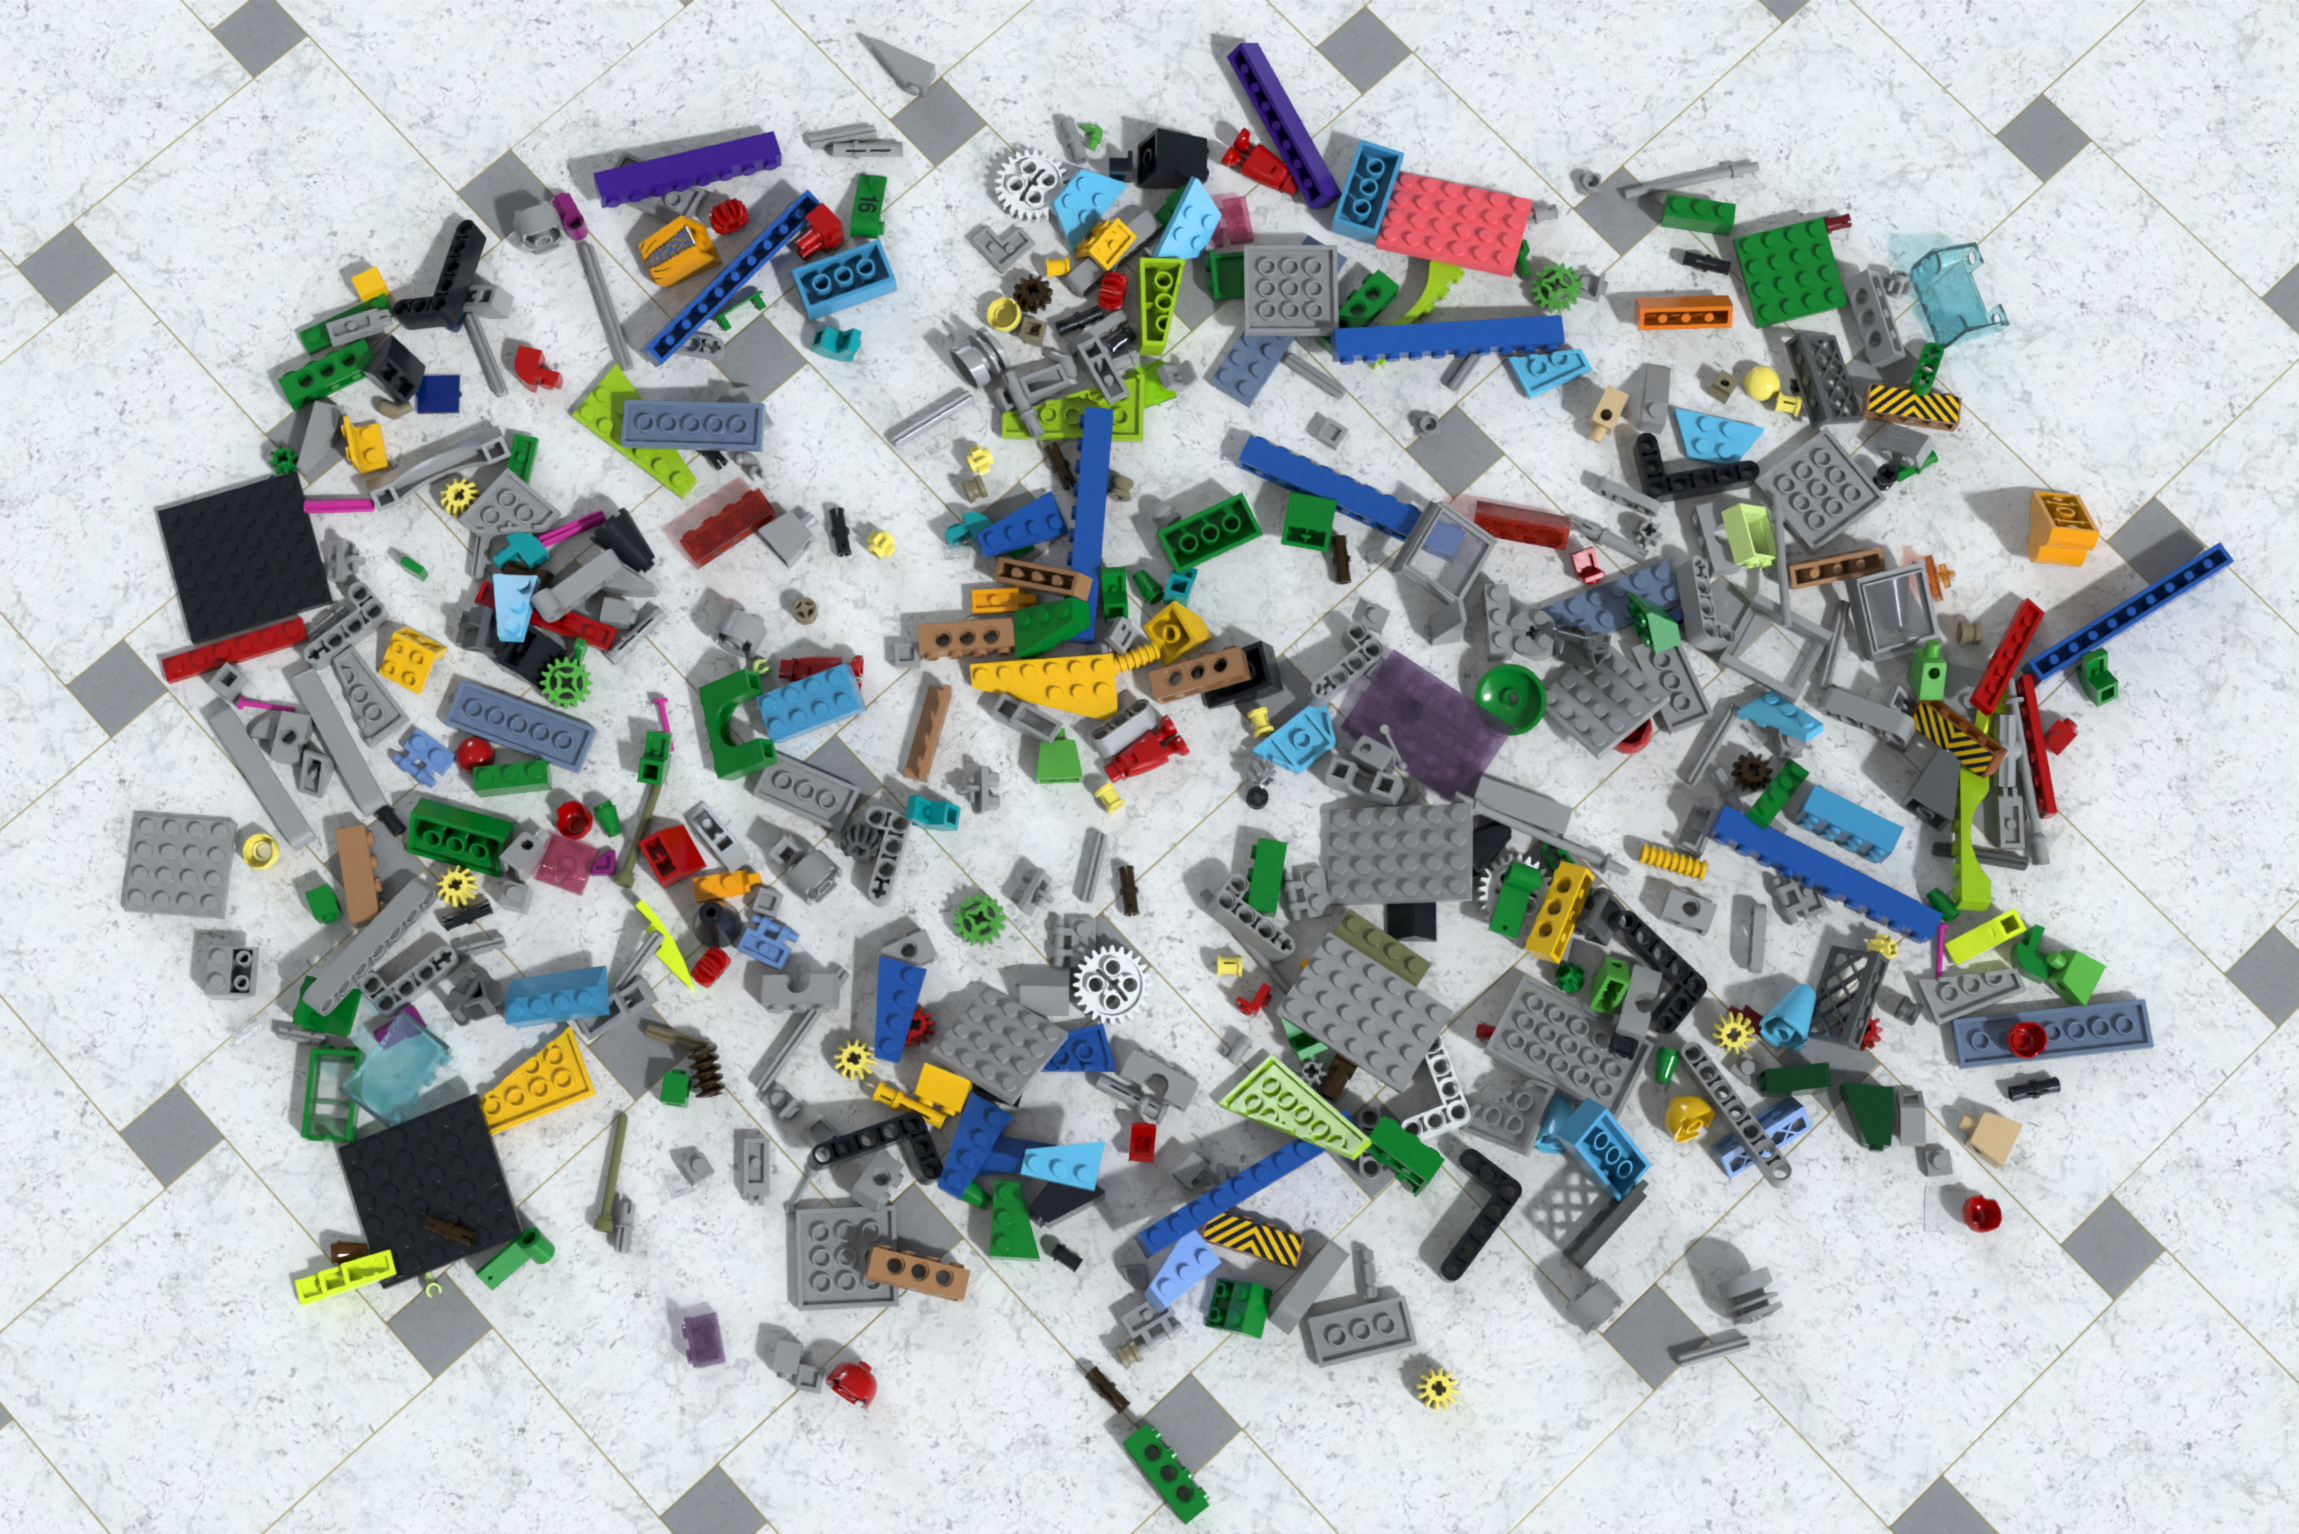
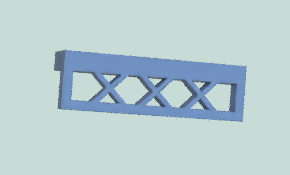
M1791 1095L1755 1117L1770 1138H1772L1774 1133L1781 1131L1779 1139L1774 1141L1778 1149L1812 1128L1804 1106ZM1801 1118L1803 1124L1792 1129L1793 1122ZM1753 1131L1744 1132V1135L1748 1138L1756 1137ZM1732 1133L1727 1134L1709 1146L1711 1152L1721 1161L1725 1173L1730 1179L1754 1164ZM1766 1150L1759 1152V1155L1763 1158L1770 1154ZM1736 1157H1741L1739 1163L1731 1168L1729 1161Z

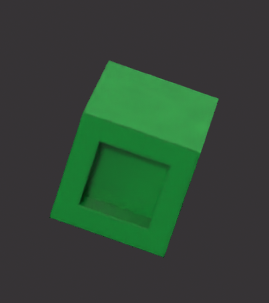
M328 883L305 892L313 916L318 923L331 924L338 920L337 917L343 915L335 892Z
M672 1069L671 1073H664L660 1102L663 1105L688 1107L692 1079L690 1075H686L687 1071Z

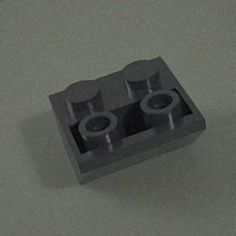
M390 335L361 371L394 401L406 404L420 388L426 366L393 335Z
M528 625L524 642H509L497 663L502 671L542 691L545 689V686L540 685L539 682L545 680V677L541 675V672H549L546 665L551 664L554 667V660L557 658L561 663L568 651L544 633Z

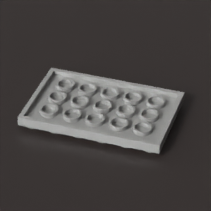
M1471 803L1330 809L1328 893L1331 906L1472 901L1473 805Z
M1328 932L1275 1014L1401 1094L1454 1011Z
M1524 973L1483 1053L1530 1079L1533 1078L1555 1086L1557 1088L1556 1093L1579 1106L1588 1097L1606 1107L1613 1117L1618 1120L1655 1044L1644 1039L1642 1045L1638 1046L1632 1061L1614 1052L1609 1054L1607 1052L1614 1032V1028H1611L1612 1021Z

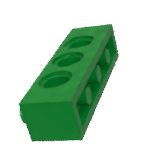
M1379 269L1374 274L1369 273L1362 282L1363 286L1358 291L1354 289L1347 297L1348 302L1343 307L1341 305L1338 306L1339 326L1345 328L1368 327L1398 295L1399 285ZM1374 294L1377 298L1371 300L1365 295ZM1358 310L1361 312V315L1355 316L1350 311ZM1317 336L1316 343L1332 355L1330 336Z
M365 339L355 340L339 351L329 352L326 357L318 361L308 362L297 371L285 373L278 381L294 411H297L368 377L361 370L373 357V354ZM355 360L352 365L345 366L347 361ZM334 370L330 376H324L326 371ZM312 380L310 385L302 386L305 381Z
M1145 1424L1124 1441L1122 1445L1184 1525H1186L1210 1506L1207 1502L1210 1497L1201 1486L1198 1489L1191 1482L1194 1477L1186 1466L1180 1468L1175 1461L1178 1456L1170 1446L1165 1448L1159 1441L1163 1437L1153 1425L1149 1428ZM1153 1445L1158 1448L1159 1457L1157 1459L1150 1460L1145 1456V1449L1148 1446ZM1164 1466H1171L1175 1470L1173 1479L1165 1480L1161 1477L1160 1471ZM1180 1486H1186L1191 1491V1496L1186 1501L1178 1499L1176 1491Z

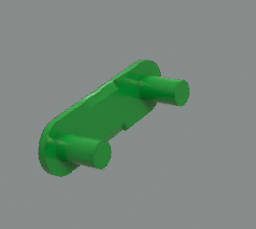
M763 291L755 293L713 319V322L718 320L724 331H727L732 327L725 315L753 299L759 311L766 308L767 306L760 297Z

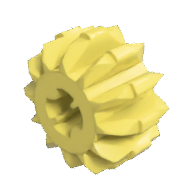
M454 478L452 486L445 483L447 491H440V495L443 498L440 504L442 507H445L447 514L453 513L454 518L457 519L461 513L464 514L481 496L480 491L476 490L475 483L471 482L468 484L465 478L460 483ZM459 496H461L462 498L464 497V499L461 501L459 499L457 500Z
M459 865L456 866L455 872L450 867H447L448 875L439 874L443 882L436 883V887L441 889L437 893L438 897H444L443 902L446 905L452 902L455 908L458 907L460 901L464 906H467L466 898L469 897L474 900L475 895L471 891H477L479 888L476 884H473L477 880L476 876H470L471 870L468 868L462 871V867ZM459 882L460 889L456 891L454 884Z
M1728 1012L1729 1019L1726 1020L1724 1016L1720 1015L1719 1020L1722 1024L1714 1023L1713 1027L1718 1031L1712 1033V1036L1715 1039H1719L1716 1042L1717 1047L1725 1044L1724 1051L1726 1053L1733 1047L1735 1054H1738V1046L1741 1045L1744 1050H1747L1748 1046L1745 1041H1754V1038L1748 1034L1754 1033L1755 1030L1754 1027H1747L1751 1023L1749 1018L1742 1021V1013L1739 1012L1736 1018H1733V1013ZM1731 1028H1736V1037H1731V1034H1728L1731 1033Z
M855 1039L854 1046H851L850 1041L846 1040V1049L842 1046L837 1047L842 1055H834V1060L840 1061L835 1065V1069H843L840 1074L842 1078L850 1073V1081L855 1080V1074H858L860 1080H864L863 1071L867 1074L872 1073V1070L867 1065L873 1066L876 1064L875 1060L869 1059L874 1056V1050L867 1051L869 1047L867 1042L860 1047L859 1039ZM856 1055L857 1058L861 1057V1060L858 1059L859 1064L854 1065L852 1062L848 1063V1060L851 1061V1056Z
M1442 1367L1437 1369L1436 1376L1432 1368L1427 1370L1429 1378L1423 1374L1419 1377L1425 1384L1416 1385L1417 1389L1424 1390L1417 1397L1418 1399L1427 1397L1423 1404L1425 1407H1428L1433 1402V1411L1438 1410L1439 1402L1443 1410L1448 1409L1446 1400L1452 1404L1456 1402L1455 1398L1450 1394H1459L1458 1389L1451 1387L1457 1384L1458 1380L1454 1379L1449 1382L1448 1379L1452 1372L1448 1371L1445 1376H1442ZM1436 1382L1440 1383V1388H1444V1392L1439 1393L1440 1396H1437L1436 1391L1431 1388L1436 1385Z

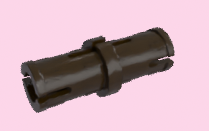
M1051 443L1054 453L1050 446L1047 445L1044 451L1052 464L1051 469L1053 473L1057 474L1063 489H1070L1067 480H1069L1072 488H1074V482L1077 483L1071 473L1069 469L1070 463L1067 459H1064L1058 443Z
M1336 535L1331 537L1333 547L1332 564L1335 566L1336 584L1344 585L1352 582L1349 569L1351 558L1347 551L1346 535Z
M1127 866L1128 876H1126L1125 867H1119L1118 871L1121 881L1119 892L1123 897L1124 916H1131L1130 906H1132L1133 916L1139 915L1137 893L1139 891L1138 887L1135 886L1134 866Z
M431 1214L426 1219L430 1223L424 1224V1230L442 1235L445 1240L450 1241L452 1239L469 1247L475 1242V1240L470 1238L477 1237L476 1231L458 1226L455 1221L448 1222Z
M1097 1366L1086 1374L1085 1378L1097 1389L1101 1399L1105 1398L1118 1414L1122 1413L1131 1404L1116 1389V1384L1113 1381L1110 1382Z

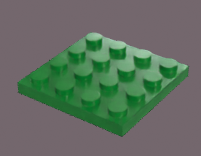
M1823 217L1733 240L1757 329L1847 306Z

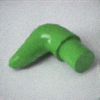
M1081 124L1082 130L1092 134L1087 148L1095 151L1102 139L1103 131L1098 125Z

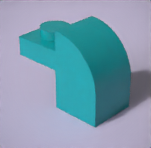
M825 325L815 330L810 351L828 359L841 362L853 361L854 354L861 345L860 337L862 331L852 328L841 332Z
M980 513L962 514L963 524L956 523L949 526L947 531L944 532L945 540L948 547H951L971 538L977 553L980 554L974 537L977 533L993 524L986 516Z
M518 532L505 537L510 546L500 549L492 560L500 572L503 573L505 566L509 562L516 563L521 559L528 568L534 569L545 564L551 559V556L535 536Z
M1191 568L1178 575L1173 570L1166 586L1163 603L1169 605L1171 602L1177 601L1187 608L1198 569Z
M909 795L905 819L912 821L913 826L923 829L957 831L961 807L948 801H929L918 795Z

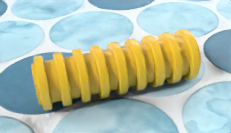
M1152 641L1150 645L1146 643L1144 647L1137 646L1135 650L1131 648L1129 652L1124 654L1116 653L1114 657L1115 675L1118 676L1119 672L1123 674L1125 670L1132 671L1134 667L1138 669L1140 665L1144 667L1146 663L1153 664L1155 660L1159 662L1161 655L1157 644Z
M1647 843L1642 846L1638 859L1639 864L1646 863L1649 867L1654 865L1656 869L1661 867L1663 871L1668 869L1670 873L1675 871L1677 875L1682 873L1684 877L1689 875L1691 879L1696 877L1698 881L1704 879L1708 866L1707 860L1692 859V856L1678 855L1675 851L1670 853L1668 849L1663 851V848L1659 847V849H1656L1654 845L1649 847Z

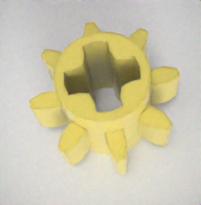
M979 444L969 448L970 455L966 456L965 459L971 472L977 471L980 476L990 472L989 465L993 464L994 461L988 448L982 449Z
M873 530L867 538V543H869L868 551L878 559H881L884 555L890 558L896 550L893 545L896 540L885 530H881L879 533Z
M1875 934V939H1871L1867 943V952H1870V950L1880 951L1887 959H1893L1897 955V944L1892 940V937H1887V934Z

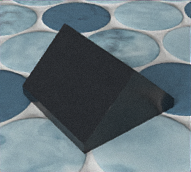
M1436 902L1387 904L1388 935L1397 941L1436 942Z

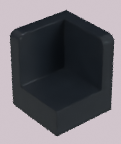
M1128 151V158H1109V178L1132 183L1133 151Z

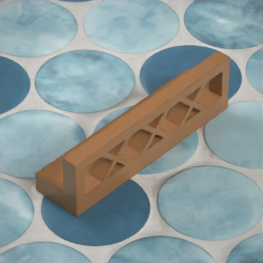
M945 684L944 688L929 685L903 774L905 778L924 783L928 782L953 695L952 686Z

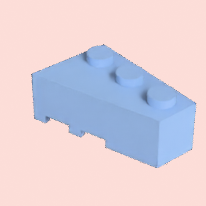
M1195 1230L1176 1242L1143 1295L1160 1314L1213 1272L1221 1264V1261Z

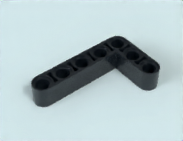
M464 220L457 226L434 295L403 299L393 306L392 315L407 330L446 327L455 324L459 320L486 242L485 234L472 220Z
M1642 433L1638 436L1633 447L1642 492L1644 495L1654 498L1660 503L1748 488L1753 485L1760 473L1758 464L1754 461L1746 460L1665 475L1658 441L1653 434ZM1646 443L1651 449L1645 450L1640 444ZM1652 465L1656 471L1650 472L1645 466ZM1742 471L1750 472L1752 477H1745ZM1719 475H1726L1729 481H1722ZM1696 479H1703L1707 485H1699ZM1673 483H1680L1684 489H1676ZM1650 487L1659 488L1661 493H1653Z
M1630 910L1614 911L1608 917V925L1611 930L1655 971L1663 973L1662 977L1673 987L1652 1012L1648 1027L1651 1032L1656 1034H1671L1705 994L1707 982L1634 912ZM1622 915L1626 919V924L1624 927H1622L1619 922L1620 917ZM1639 932L1643 934L1642 943H1639L1637 940ZM1656 948H1658L1661 953L1660 958L1658 960L1654 955ZM1674 964H1676L1678 968V972L1675 976L1672 973V967ZM1692 980L1695 983V989L1693 992H1691L1689 988V984ZM1676 999L1680 1001V1008L1678 1010L1674 1006ZM1662 1017L1665 1019V1026L1663 1029H1661L1659 1025V1021Z
M910 1112L816 1145L807 1156L809 1167L815 1171H822L902 1143L915 1177L920 1184L925 1186L933 1184L943 1171L941 1160L923 1116L917 1112ZM906 1122L914 1123L916 1130H910ZM884 1129L892 1131L893 1138H888L884 1134ZM861 1137H867L871 1142V1146L864 1145ZM838 1145L846 1146L848 1154L840 1152ZM915 1145H922L925 1153H919ZM817 1152L822 1153L826 1161L821 1162L817 1160L815 1154ZM925 1167L933 1170V1177L925 1173Z
M1467 1149L1460 1154L1457 1160L1458 1168L1492 1194V1196L1441 1264L1439 1276L1446 1283H1454L1464 1274L1522 1194L1521 1184L1475 1149ZM1464 1156H1472L1476 1161V1165L1474 1167H1467L1463 1162ZM1484 1171H1492L1496 1176L1495 1182H1487L1483 1177ZM1504 1186H1512L1516 1191L1515 1197H1507L1503 1192ZM1491 1205H1496L1500 1208V1217L1490 1215L1489 1207ZM1476 1225H1482L1486 1228L1487 1233L1485 1237H1478L1475 1234L1474 1227ZM1461 1245H1468L1471 1248L1472 1255L1470 1257H1464L1460 1254L1459 1248ZM1451 1264L1456 1267V1277L1446 1275V1265Z

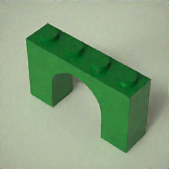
M743 669L699 687L700 702L704 710L705 725L709 734L710 749L713 754L714 769L718 779L734 781L778 763L773 740L756 738L738 746L730 733V720L735 709L740 704L763 694L759 672Z

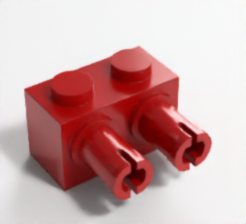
M822 202L805 216L808 231L794 241L798 248L797 254L804 262L819 250L824 251L826 254L832 250L836 251L844 241L841 221Z

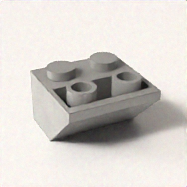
M209 946L204 995L211 1000H241L255 997L259 947Z

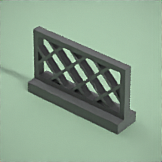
M1798 333L1785 342L1811 427L1820 428L1828 424L1861 422L1863 420L1836 336H1807L1806 333ZM1829 342L1831 353L1823 347L1824 343ZM1811 346H1813L1816 349L1814 354L1812 352ZM1819 353L1828 359L1826 364L1818 358ZM1831 364L1837 367L1838 374L1830 368ZM1817 366L1823 370L1821 375L1819 374ZM1826 375H1829L1834 380L1833 385L1825 379ZM1838 385L1844 388L1845 395L1837 389ZM1824 387L1829 391L1828 396L1826 395ZM1833 396L1841 401L1840 407L1832 401ZM1845 406L1851 410L1853 416L1844 411ZM1831 409L1836 412L1835 417H1833Z
M1832 945L1815 992L1816 1001L1807 1038L1844 1045L1849 1049L1859 1051L1890 960L1880 951L1870 950V952ZM1837 954H1844L1847 961L1836 967L1835 960ZM1862 958H1866L1865 967L1858 971L1854 963ZM1851 966L1854 974L1843 980L1840 972ZM1836 975L1840 983L1828 989V980ZM1858 979V988L1850 993L1847 985ZM1843 988L1846 996L1835 1002L1832 994ZM1829 998L1832 1005L1821 1011L1819 1008L1821 1001ZM1850 1001V1011L1842 1016L1839 1007ZM1835 1011L1838 1019L1828 1025L1824 1017ZM1821 1020L1824 1028L1816 1033L1811 1032L1813 1024ZM1842 1024L1843 1031L1841 1037H1834L1831 1030Z
M1644 1179L1634 1185L1621 1202L1611 1198L1562 1253L1581 1270L1644 1201L1647 1195L1642 1191L1649 1184Z

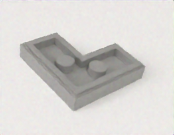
M988 225L970 238V243L1000 274L1035 246V242L1020 226L1004 240H1001Z

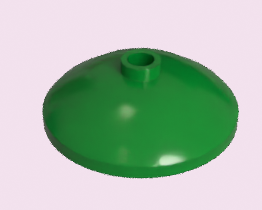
M1504 664L1491 669L1481 678L1475 691V707L1480 719L1488 728L1502 735L1514 736L1530 731L1540 722L1546 710L1547 696L1542 681L1533 671L1521 665ZM1511 693L1517 695L1516 701L1510 699Z

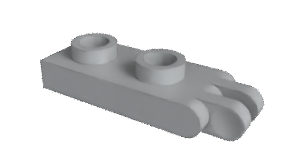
M374 308L326 323L331 343L333 347L381 333L385 330V327L392 325L393 321L388 309L379 311V309Z
M2017 786L2010 787V795H2008V787H2001V795L1996 796L1998 850L2025 849L2022 795L2017 794Z
M744 1138V1196H749V1206H754V1196H759V1206H764V1196H769L770 1139Z

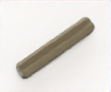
M649 1024L645 1031L647 1038L687 1050L697 1046L715 1044L653 1024Z

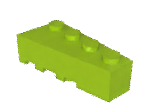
M1140 258L1136 267L1139 355L1162 356L1186 259Z

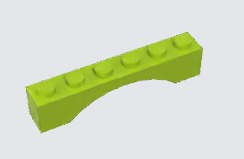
M1431 261L1427 270L1426 288L1419 301L1404 316L1383 326L1420 324L1419 321L1423 316L1428 317L1435 309L1434 304L1439 299L1442 301L1450 292L1449 288L1453 283L1457 285L1465 276L1464 267ZM1377 359V362L1367 365L1375 370L1378 365L1383 366L1386 363V359Z
M1960 766L1955 818H1953L1951 824V831L1955 833V841H1953L1951 848L1952 855H1955V863L1952 866V877L1955 878L1952 900L1956 901V909L1985 912L1991 904V880L1984 873L1976 859L1972 847L1971 825L1977 806L1989 792V776L1984 779L1976 776L1966 766Z

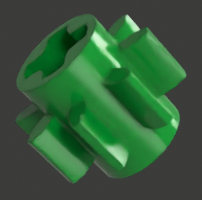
M279 446L277 451H271L273 460L269 461L271 467H275L274 471L277 475L281 474V472L289 475L294 470L298 471L296 462H298L299 456L294 455L295 451L292 447L286 450Z
M1572 962L1570 964H1562L1556 970L1554 977L1557 981L1555 985L1560 991L1564 990L1567 994L1577 992L1584 985L1585 979L1582 975L1585 972L1579 965L1575 966Z

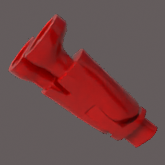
M1246 128L1240 131L1233 147L1231 146L1227 150L1220 164L1223 166H1237L1241 168V175L1268 188L1278 190L1280 193L1285 191L1293 196L1299 188L1288 167L1262 144L1258 143L1254 147L1250 143V132ZM1239 152H1242L1249 156L1248 159L1242 157L1239 154Z
M856 655L850 663H842V657L834 656L802 657L797 659L792 657L791 660L781 659L779 678L789 679V682L793 683L841 664L852 665L855 677H862L864 657L863 655ZM856 679L861 691L862 681L861 679Z
M1167 714L1161 718L1160 729L1153 734L1149 729L1125 747L1115 758H1112L1110 764L1103 767L1111 782L1115 783L1120 779L1125 781L1126 778L1138 776L1169 762L1167 757L1169 755L1179 754L1186 756L1190 753L1180 735L1174 737L1165 746L1162 747L1160 745L1164 740L1177 735V729Z

